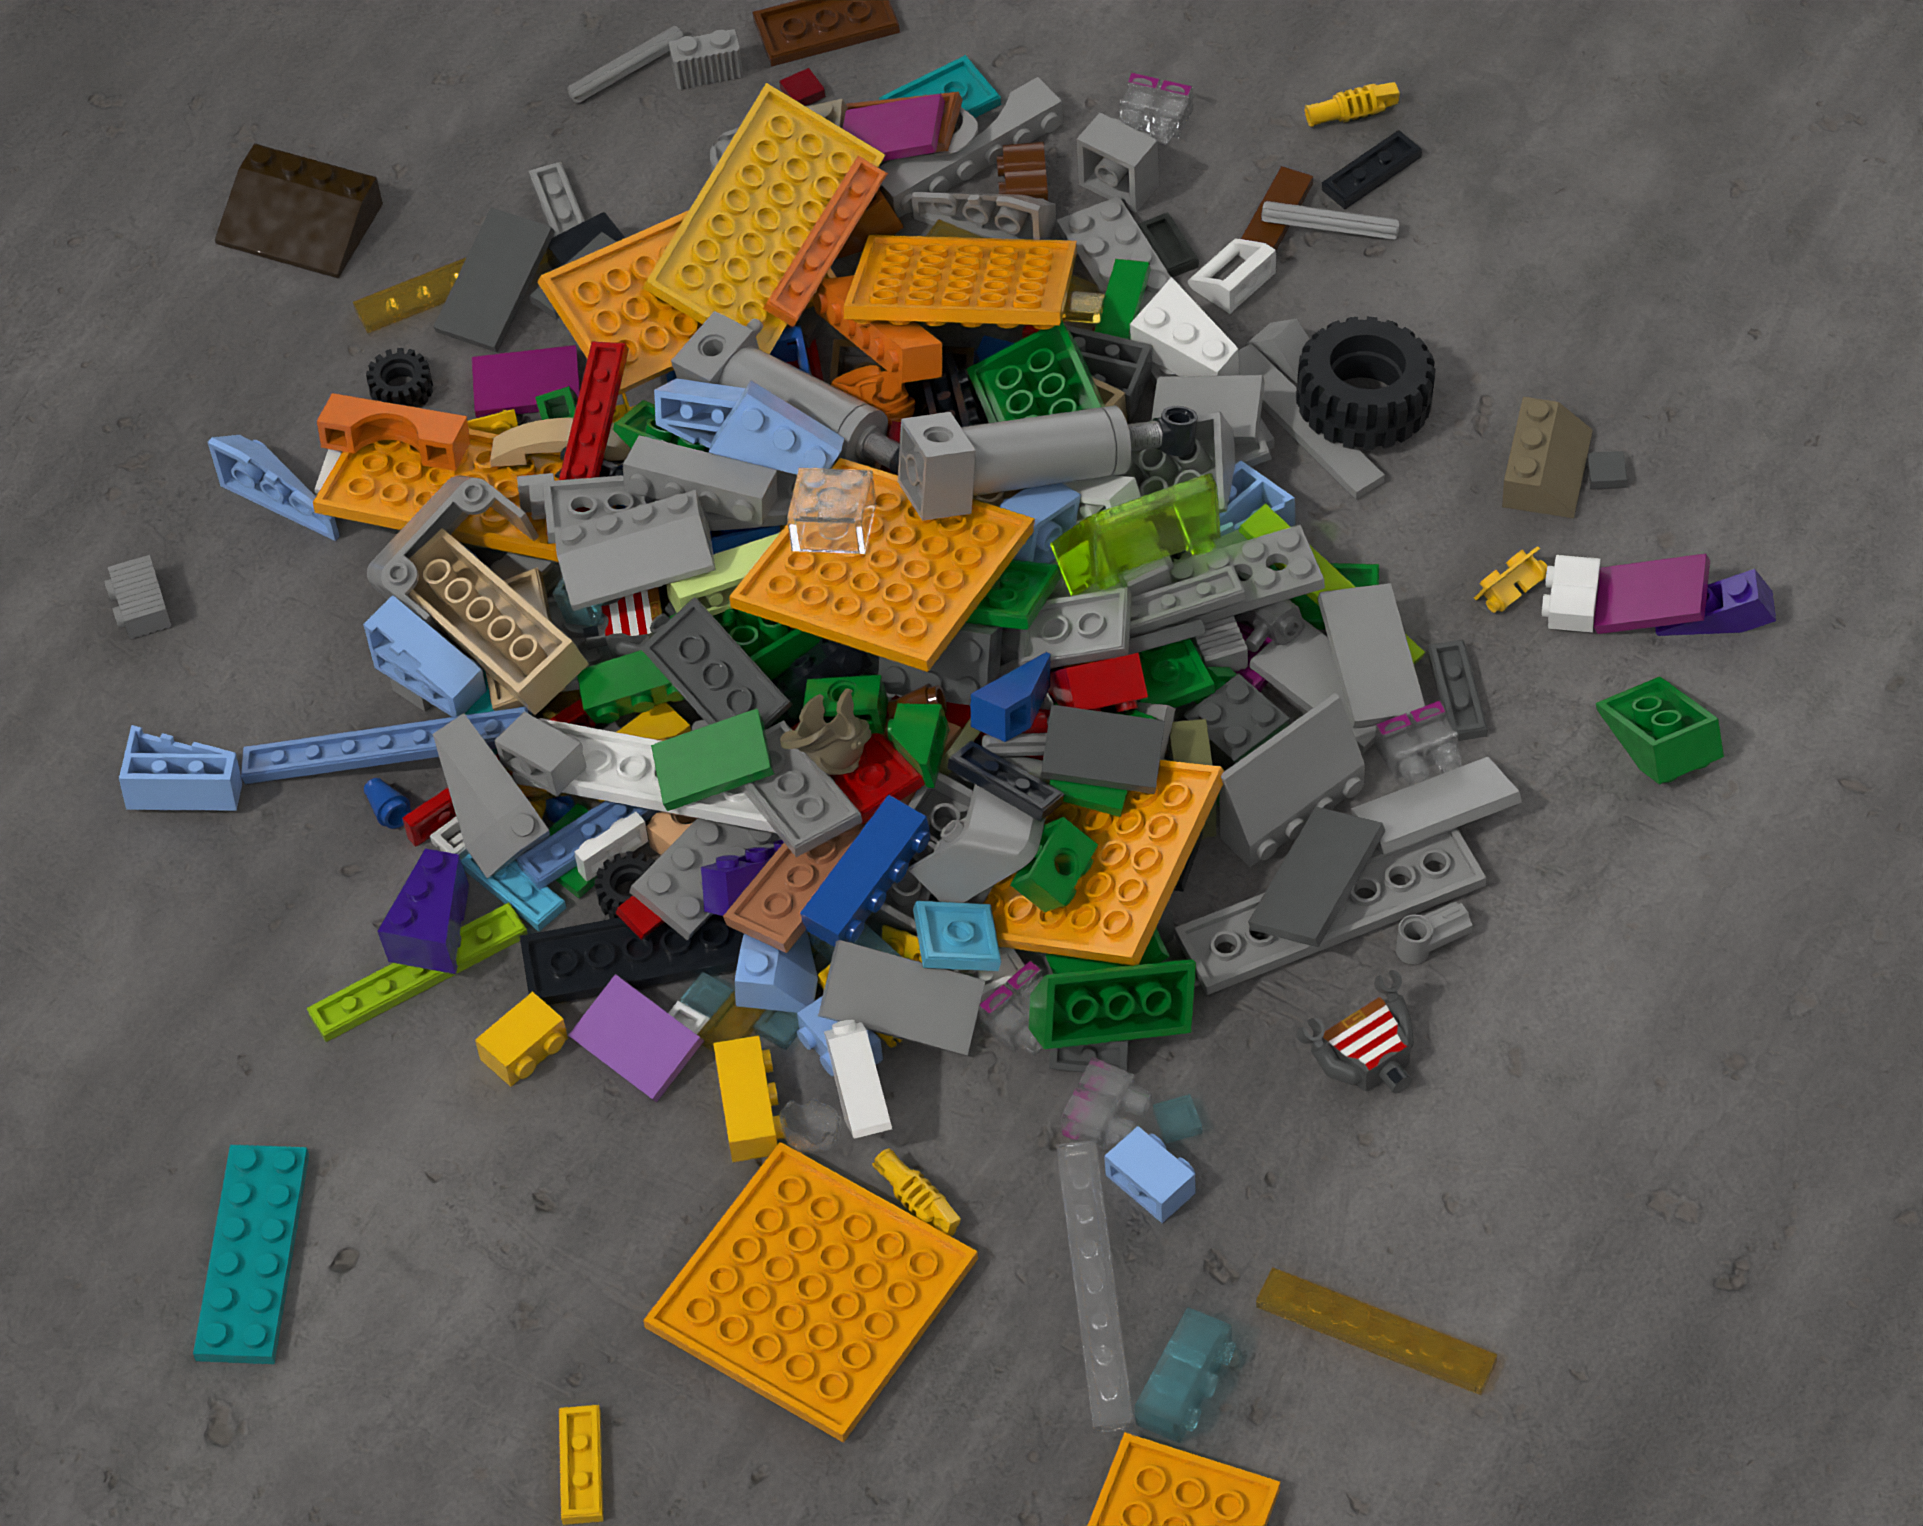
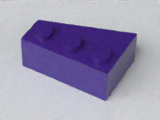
M426 848L377 931L388 962L456 974L457 948L461 945V921L465 917L469 883L459 854Z

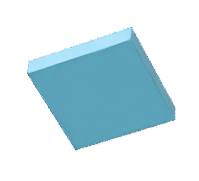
M915 902L913 912L923 968L999 971L1001 957L991 904Z

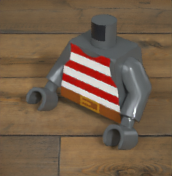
M655 587L604 602L601 606L604 624L583 628L588 650L608 645L611 657L614 659L640 651V647L661 629L670 618L663 614L665 608L659 588Z
M1390 970L1389 974L1393 981L1391 988H1387L1384 985L1381 975L1377 976L1374 981L1377 991L1386 994L1387 999L1385 1001L1378 997L1326 1031L1322 1021L1317 1018H1311L1307 1022L1313 1030V1036H1310L1304 1027H1300L1297 1029L1296 1037L1301 1043L1312 1045V1054L1329 1078L1350 1085L1356 1084L1363 1091H1369L1384 1082L1396 1094L1406 1089L1412 1080L1404 1068L1410 1063V1050L1414 1045L1412 1020L1404 997L1397 993L1402 984L1401 975L1396 970Z

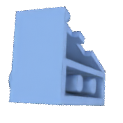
M676 378L654 390L656 425L692 444L698 442L710 448L714 436L745 388Z
M750 381L714 436L709 453L822 481L841 453L844 438L755 382Z
M1240 460L1234 468L1227 512L1175 522L1184 545L1183 550H1180L1181 554L1238 530L1241 524L1265 503L1292 527L1295 525V498Z
M392 595L363 624L374 668L448 715L456 717L465 713L487 691L482 667L475 660L465 656L395 596Z
M131 725L119 775L126 810L237 811L242 780L235 752L198 742H193L190 746L175 742L171 735L162 733L160 737L143 733L141 727Z

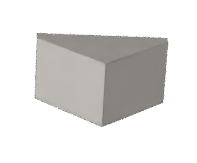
M1296 318L1269 323L1248 341L1246 346L1252 343L1280 372L1297 383L1299 358L1302 355V348L1310 339Z

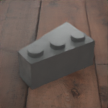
M1066 325L1082 353L1091 376L1125 392L1127 423L1131 424L1151 377L1152 345Z

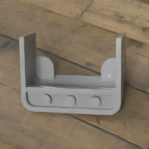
M458 475L447 480L371 561L367 568V578L373 588L388 600L392 595L395 596L444 637L431 615L407 596L415 588L419 579L418 570L409 558L441 528L451 535L469 514H481L489 507H492L533 541L539 535L526 513L488 482L480 478Z
M1025 756L1001 757L1049 785L1051 779L1041 778L1043 760ZM952 771L948 775L949 778L973 790L967 816L960 821L953 820L947 824L941 833L942 840L939 849L910 866L909 872L940 902L964 903L1022 869L1035 857L1039 849L1045 819L1041 822Z

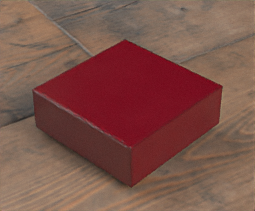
M810 68L779 81L781 91L804 106L826 97L824 87Z

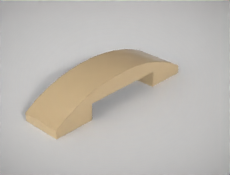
M573 418L534 421L499 434L493 439L490 458L491 467L527 465L528 454L561 452L564 447H567ZM612 423L604 458L606 461L625 460L631 448L613 431L614 423Z

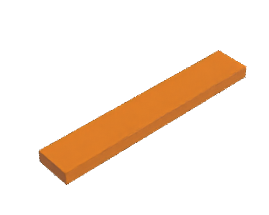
M857 156L763 308L764 310L790 326H795L888 173L862 157Z

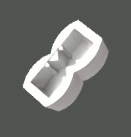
M1556 555L1555 566H1547L1546 588L1552 589L1551 595L1544 594L1542 616L1548 617L1549 629L1593 633L1601 559Z

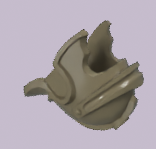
M845 689L837 702L836 710L838 714L830 723L826 724L823 720L825 712L823 707L824 697L821 694L816 695L803 707L799 716L801 722L796 730L785 732L780 737V743L784 749L797 748L800 752H804L825 773L841 775L851 773L857 769L864 750V744L872 735L868 721L860 720L854 716V703L851 696L853 691Z

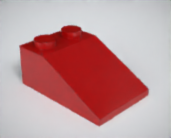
M1139 653L1068 667L1050 673V688L1048 692L1059 706L1102 712L1101 708L1115 705L1116 712L1138 708L1137 700L1148 697Z

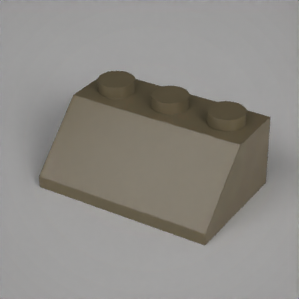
M1523 396L1504 478L1502 507L1567 518L1575 517L1593 430L1560 402Z

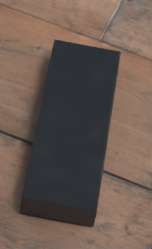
M1398 130L1322 182V191L1345 210L1422 157V149Z
M973 741L968 742L949 758L948 769L1040 822L1063 803L1064 793Z

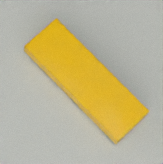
M588 1405L559 1408L562 1524L603 1522L600 1406Z

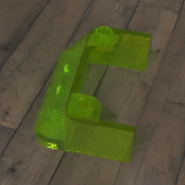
M1208 473L1097 512L1081 520L1051 542L1050 546L1070 595H1080L1098 585L1100 591L1121 583L1119 576L1125 572L1185 550L1186 552H1191L1192 555L1199 556L1216 549L1215 542L1221 538L1218 487L1213 474Z

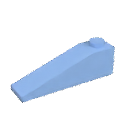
M241 435L212 437L208 441L221 487L334 541L339 538L335 517L314 513L313 501L316 496L262 442L258 440L251 441Z
M806 930L787 953L746 934L743 935L735 975L736 1006L798 1013L815 1001L818 977Z

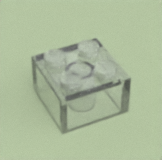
M799 468L787 516L791 551L865 554L876 507L873 471Z

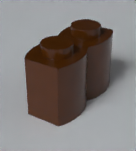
M1044 142L1003 145V156H996L998 177L1005 176L1004 182H998L999 194L1026 195L1048 201Z

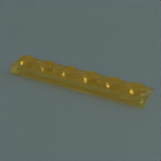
M1273 1267L1256 1299V1308L1479 1395H1482L1497 1363V1354Z

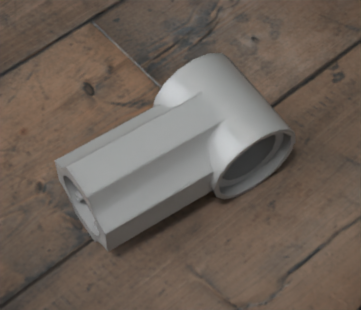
M1455 901L1424 916L1412 914L1404 917L1398 926L1395 950L1398 958L1407 964H1420L1427 960L1430 951L1472 933L1473 925L1469 918V912L1462 903L1458 904Z

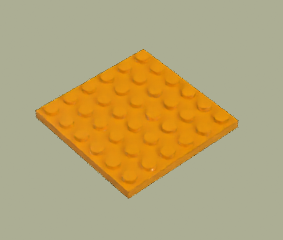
M869 235L844 303V319H852L858 324H870L875 320H886L893 325H906L911 321L925 322L929 326H942L946 322L961 323L965 327H978L982 323L997 324L1001 328H1014L1018 324L1033 325L1036 329H1050L1054 325L1060 326L1077 255V241Z
M840 458L729 596L731 608L928 672L1034 532L1035 518L972 499L971 514L922 521L897 482L898 475Z
M1160 760L1155 794L1128 791L1121 817L1063 802L1061 806L1046 817L1044 825L1065 817L1098 844L1091 857L1094 860L1089 871L1080 877L1074 887L1076 894L1072 901L1064 908L1058 907L1045 913L1010 886L1017 872L996 883L983 904H991L998 947L1133 966L1139 965L1223 786L1221 775L1224 770L1222 767ZM1055 862L1056 870L1059 872L1058 864Z
M779 1142L644 1318V1327L844 1443L976 1263L978 1253L955 1238L784 1143Z

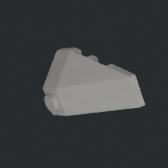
M914 192L912 195L914 220L976 238L1050 240L1057 227L1056 204L1040 198L1017 194Z
M464 713L433 733L465 847L487 879L550 837L549 829Z

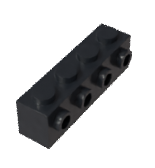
M952 352L943 354L942 377L922 380L929 414L951 412L960 427L981 425L975 409L977 406L966 369L958 370Z
M822 638L812 649L797 658L790 667L771 680L793 705L770 727L785 721L791 728L800 722L799 716L804 706L807 679L860 676L873 665L865 651Z

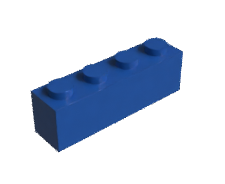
M888 795L800 912L806 931L835 947L838 940L855 942L860 937L864 929V922L872 912L876 913L883 906L887 896L886 892L894 882L898 883L903 879L908 870V863L915 853H921L926 848L930 840L927 816Z

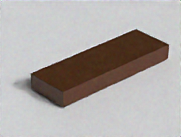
M1281 166L1241 239L1266 243L1277 251L1290 225L1262 221L1263 204L1266 201L1301 206L1313 185V176Z

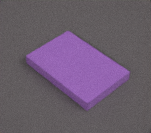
M616 974L568 1035L656 1103L704 1042L698 1035Z

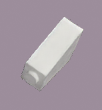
M844 1020L833 1024L832 1029L824 1031L844 1120L853 1138L891 1130L892 1126L866 1028L862 1022L855 1023V1020Z

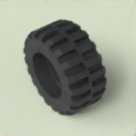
M1358 316L1349 317L1346 319V322L1340 323L1337 320L1327 325V330L1321 328L1312 335V339L1305 343L1302 348V355L1299 358L1296 404L1299 407V413L1306 423L1309 422V427L1318 435L1320 433L1324 434L1325 440L1333 444L1336 441L1343 443V447L1354 449V446L1363 447V451L1374 450L1378 446L1386 449L1393 447L1396 441L1402 443L1411 438L1413 433H1417L1425 425V420L1429 418L1432 406L1436 373L1434 368L1435 361L1426 344L1420 338L1415 339V334L1408 328H1399L1396 322L1390 320L1386 322L1377 321V317L1367 316V320H1358ZM1359 377L1371 378L1381 381L1388 386L1378 389H1363L1345 383L1344 380Z

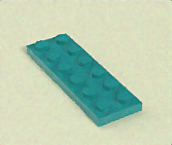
M230 1145L193 1350L195 1361L275 1364L309 1161L307 1147Z

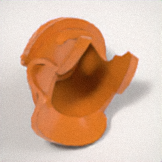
M869 365L852 370L837 377L831 383V386L883 411L888 419L887 433L890 431L892 420L901 422V419L910 418L915 412V399L909 397L905 383H901L888 371H881L877 365Z

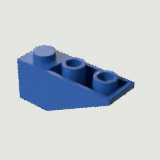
M1045 652L971 693V727L1004 742L1031 728L1050 688L1051 654Z

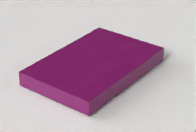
M940 93L846 110L843 129L885 154L882 161L934 153L937 149L945 100Z
M576 345L472 357L476 418L512 409L515 410L516 415L539 412L536 396L568 386L579 397L580 378Z
M1707 554L1601 567L1594 618V628L1597 634L1704 621L1710 559Z

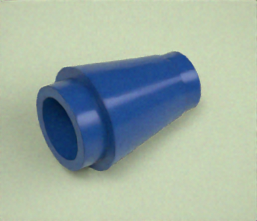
M381 778L369 780L364 786V793L379 824L390 829L403 826L402 817L411 812L409 800Z

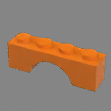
M334 393L331 394L317 420L321 448L355 454L358 450L373 442L397 440L408 443L416 448L420 453L422 465L452 471L457 470L470 445L467 416Z

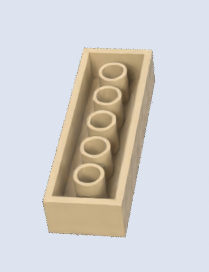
M443 528L409 558L418 570L419 579L415 588L407 596L431 615L440 631L471 659L475 660L484 671L534 715L541 711L589 665L570 638Z

